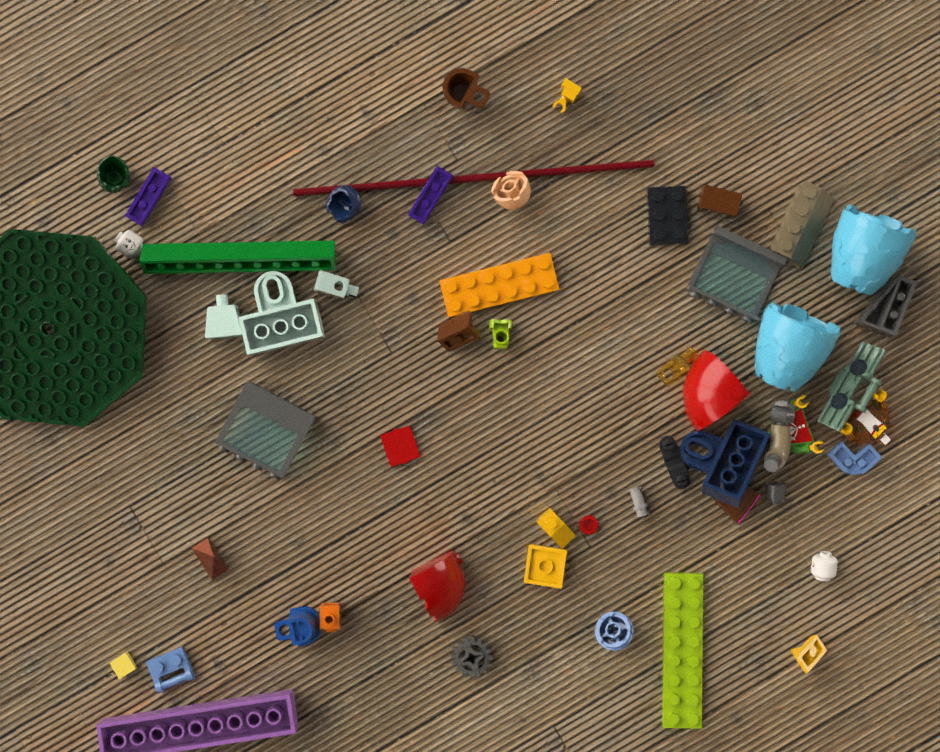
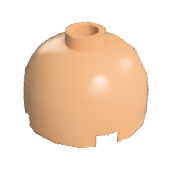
M510 171L506 173L507 176L502 179L499 177L494 182L491 191L495 201L501 207L508 210H516L524 206L530 199L531 187L529 180L522 172Z

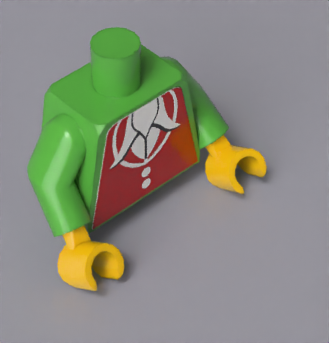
M801 395L797 400L788 402L796 406L794 421L792 424H788L790 425L791 437L790 452L801 454L814 451L815 453H821L824 450H818L816 446L817 444H822L823 441L814 442L803 411V408L809 402L806 404L801 403L800 399L806 396Z

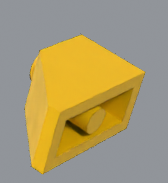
M551 508L536 520L542 529L562 549L576 536Z

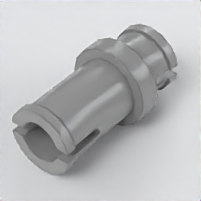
M641 486L630 489L629 492L634 503L633 510H636L637 518L648 515V503H645Z

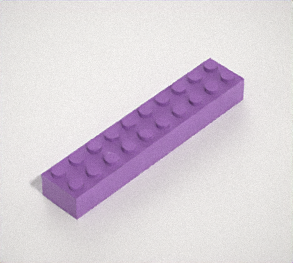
M289 689L103 718L96 724L100 752H179L295 734L299 724L294 691Z

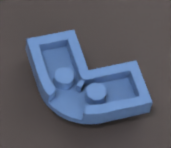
M840 441L826 453L842 472L849 475L864 474L882 459L870 443H867L858 452L853 454Z

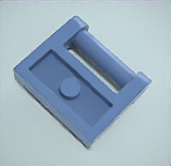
M183 646L146 661L158 694L165 692V689L176 684L195 679L194 671ZM184 668L185 673L162 682L161 676Z

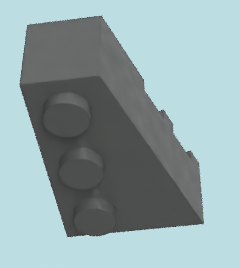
M900 275L891 277L853 324L888 338L897 336L917 282Z

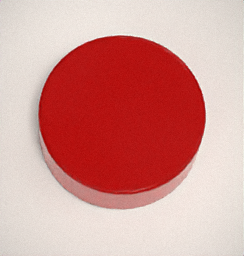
M585 515L580 519L579 527L583 533L591 535L598 530L599 523L594 516Z

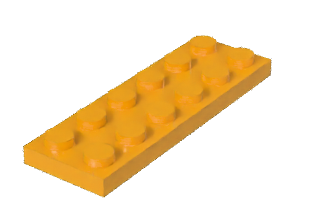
M550 253L439 280L448 318L458 316L468 310L474 312L560 290Z

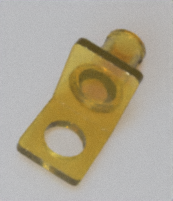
M688 347L681 355H675L656 372V375L667 387L671 386L683 373L692 368L689 363L697 356L696 350ZM665 369L672 371V379L664 377L663 372Z

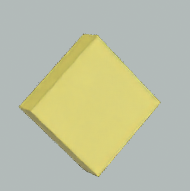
M128 651L110 662L119 679L137 669Z

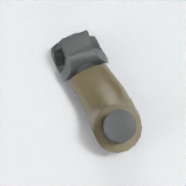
M785 400L774 401L770 420L776 423H771L769 446L764 455V467L769 472H776L782 468L789 458L791 437L790 425L788 424H792L794 421L796 406L789 404Z

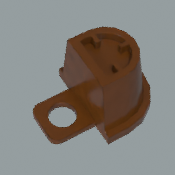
M458 68L449 72L442 84L445 99L460 110H465L468 103L479 109L484 108L490 97V92L477 85L479 74L465 68ZM475 92H482L484 95L483 101H474L473 94Z

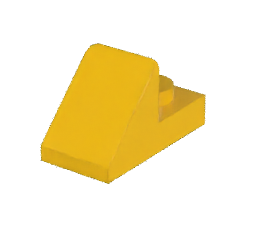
M813 635L810 636L802 647L791 649V652L803 671L808 673L827 652V649L819 637Z

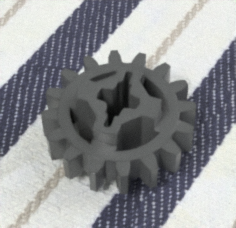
M471 635V639L464 636L463 642L457 640L458 647L453 646L452 650L456 653L451 654V658L455 659L452 661V666L457 665L456 672L462 670L463 677L467 673L470 679H472L473 674L480 677L481 671L487 673L486 666L491 667V663L488 660H492L493 655L488 653L492 649L486 648L488 642L482 643L480 636L477 640L474 639V635ZM472 644L477 645V646H479V647H481V648H478V649H477V648L473 647ZM465 647L464 654L459 656L461 649ZM469 653L475 655V660L468 658ZM485 656L483 663L479 666L480 659ZM463 665H468V666H470L472 669L466 668V667L463 666Z

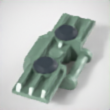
M865 342L861 343L850 364L840 369L828 392L831 397L817 419L818 423L840 432L853 409L862 413L866 412V406L877 387L882 384L880 380L872 376L883 359L886 350ZM870 383L859 404H856L857 399L854 397L857 388L859 385L867 386Z

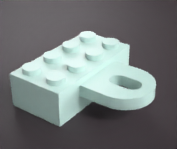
M269 271L257 279L254 286V295L259 312L238 317L247 355L253 356L326 338L315 299L297 302L293 285L290 279L283 273ZM270 280H276L280 296L275 300L271 299L267 284Z

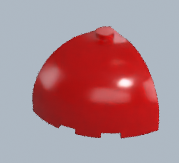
M703 350L692 362L683 385L685 412L695 431L702 430L711 425L750 395L731 370L719 358L707 350Z
M453 550L413 569L409 577L420 600L425 599V609L431 617H435L433 618L435 622H439L451 615L457 609L464 596L465 576L460 565L463 561L459 553L455 554Z

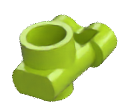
M489 320V329L492 330L493 348L508 349L509 330H512V320ZM497 338H503L504 342L497 341Z

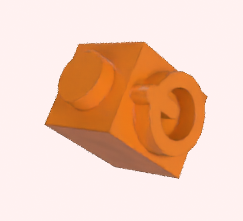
M341 602L321 603L320 629H325V632H336L341 627Z

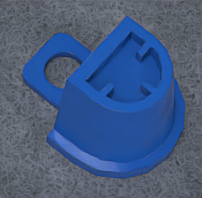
M308 606L291 608L288 619L274 624L279 641L291 639L292 644H298V647L315 642L322 632V629H320V614ZM281 625H288L290 631L288 635L280 633Z

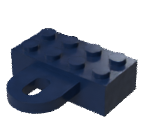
M733 419L724 439L705 431L689 433L681 442L680 454L682 460L689 467L707 474L702 484L703 494L739 509L769 444L771 434ZM697 444L708 449L709 453L707 455H700L691 451L689 446Z

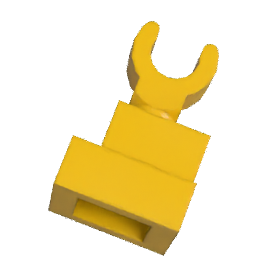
M567 78L561 84V89H563L561 98L555 101L552 109H555L557 105H561L563 107L561 114L566 110L567 101L573 104L582 89Z

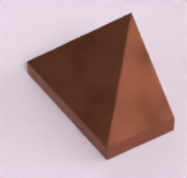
M209 537L192 547L211 580L229 570Z

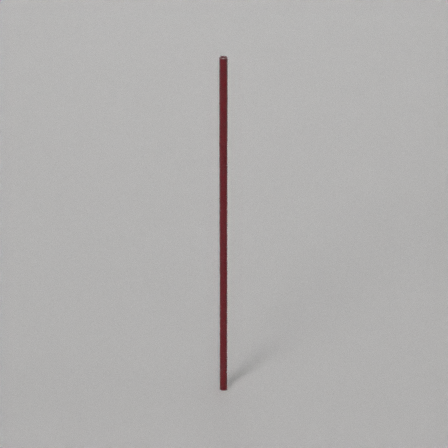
M643 160L521 170L519 172H522L526 178L652 168L654 167V161ZM507 172L453 176L448 184L493 181L499 177L502 179L507 176ZM429 178L349 184V186L357 192L425 186ZM342 185L293 189V196L331 194L332 190Z

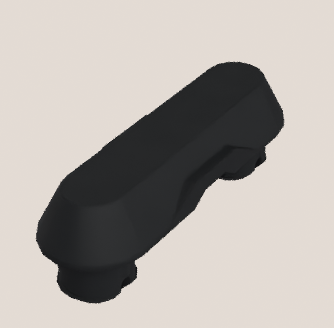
M664 436L659 442V447L665 465L675 487L685 489L690 484V477L681 458L679 448L673 437Z

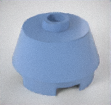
M609 612L601 616L597 621L595 636L598 643L605 649L612 651L621 650L632 640L633 625L630 619L623 613Z

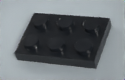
M686 186L648 187L649 245L688 244Z

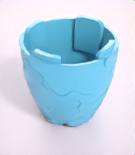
M847 204V207L843 208L832 241V280L846 288H854L857 292L872 295L901 266L917 237V230L902 227L901 221L880 214L877 217L858 211L857 206Z
M771 302L764 311L759 328L755 352L756 376L760 378L762 375L764 382L777 388L786 390L787 387H791L789 391H797L815 375L830 356L840 336V327L835 323L829 322L827 324L808 315V312L803 308L791 304L782 306Z

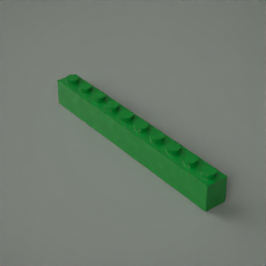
M335 240L143 244L139 262L144 274L336 270L337 252Z

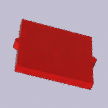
M410 425L400 429L394 428L393 431L380 435L390 467L401 463L407 464L408 461L421 457Z

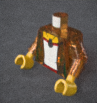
M878 388V394H873L872 397L874 399H870L865 413L855 410L849 416L843 429L840 431L849 441L864 444L873 443L877 440L884 446L891 440L884 432L891 424L885 400L887 393L881 388Z

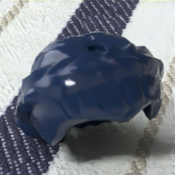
M342 185L332 190L325 208L336 221L343 224L352 220L359 213L361 198L354 188L349 185Z

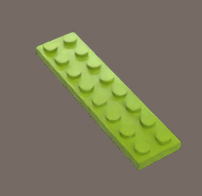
M664 572L662 727L702 729L703 573Z

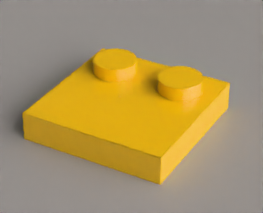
M529 544L524 583L562 589L567 549Z

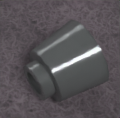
M765 483L766 497L770 500V503H782V500L785 499L786 483Z

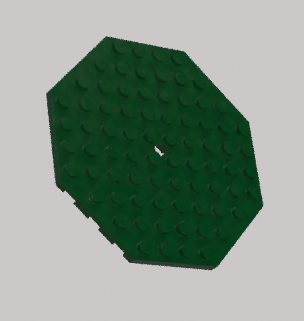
M9 229L0 237V417L3 420H22L25 422H44L85 427L143 378L147 296L95 236ZM47 323L53 325L52 334H48L44 329Z

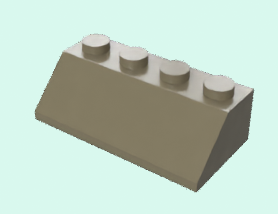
M808 181L800 183L769 250L788 258L786 262L803 269L834 199L819 186Z

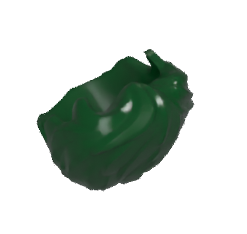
M106 156L99 163L97 172L98 183L106 192H120L129 185L130 171L127 164L117 156Z

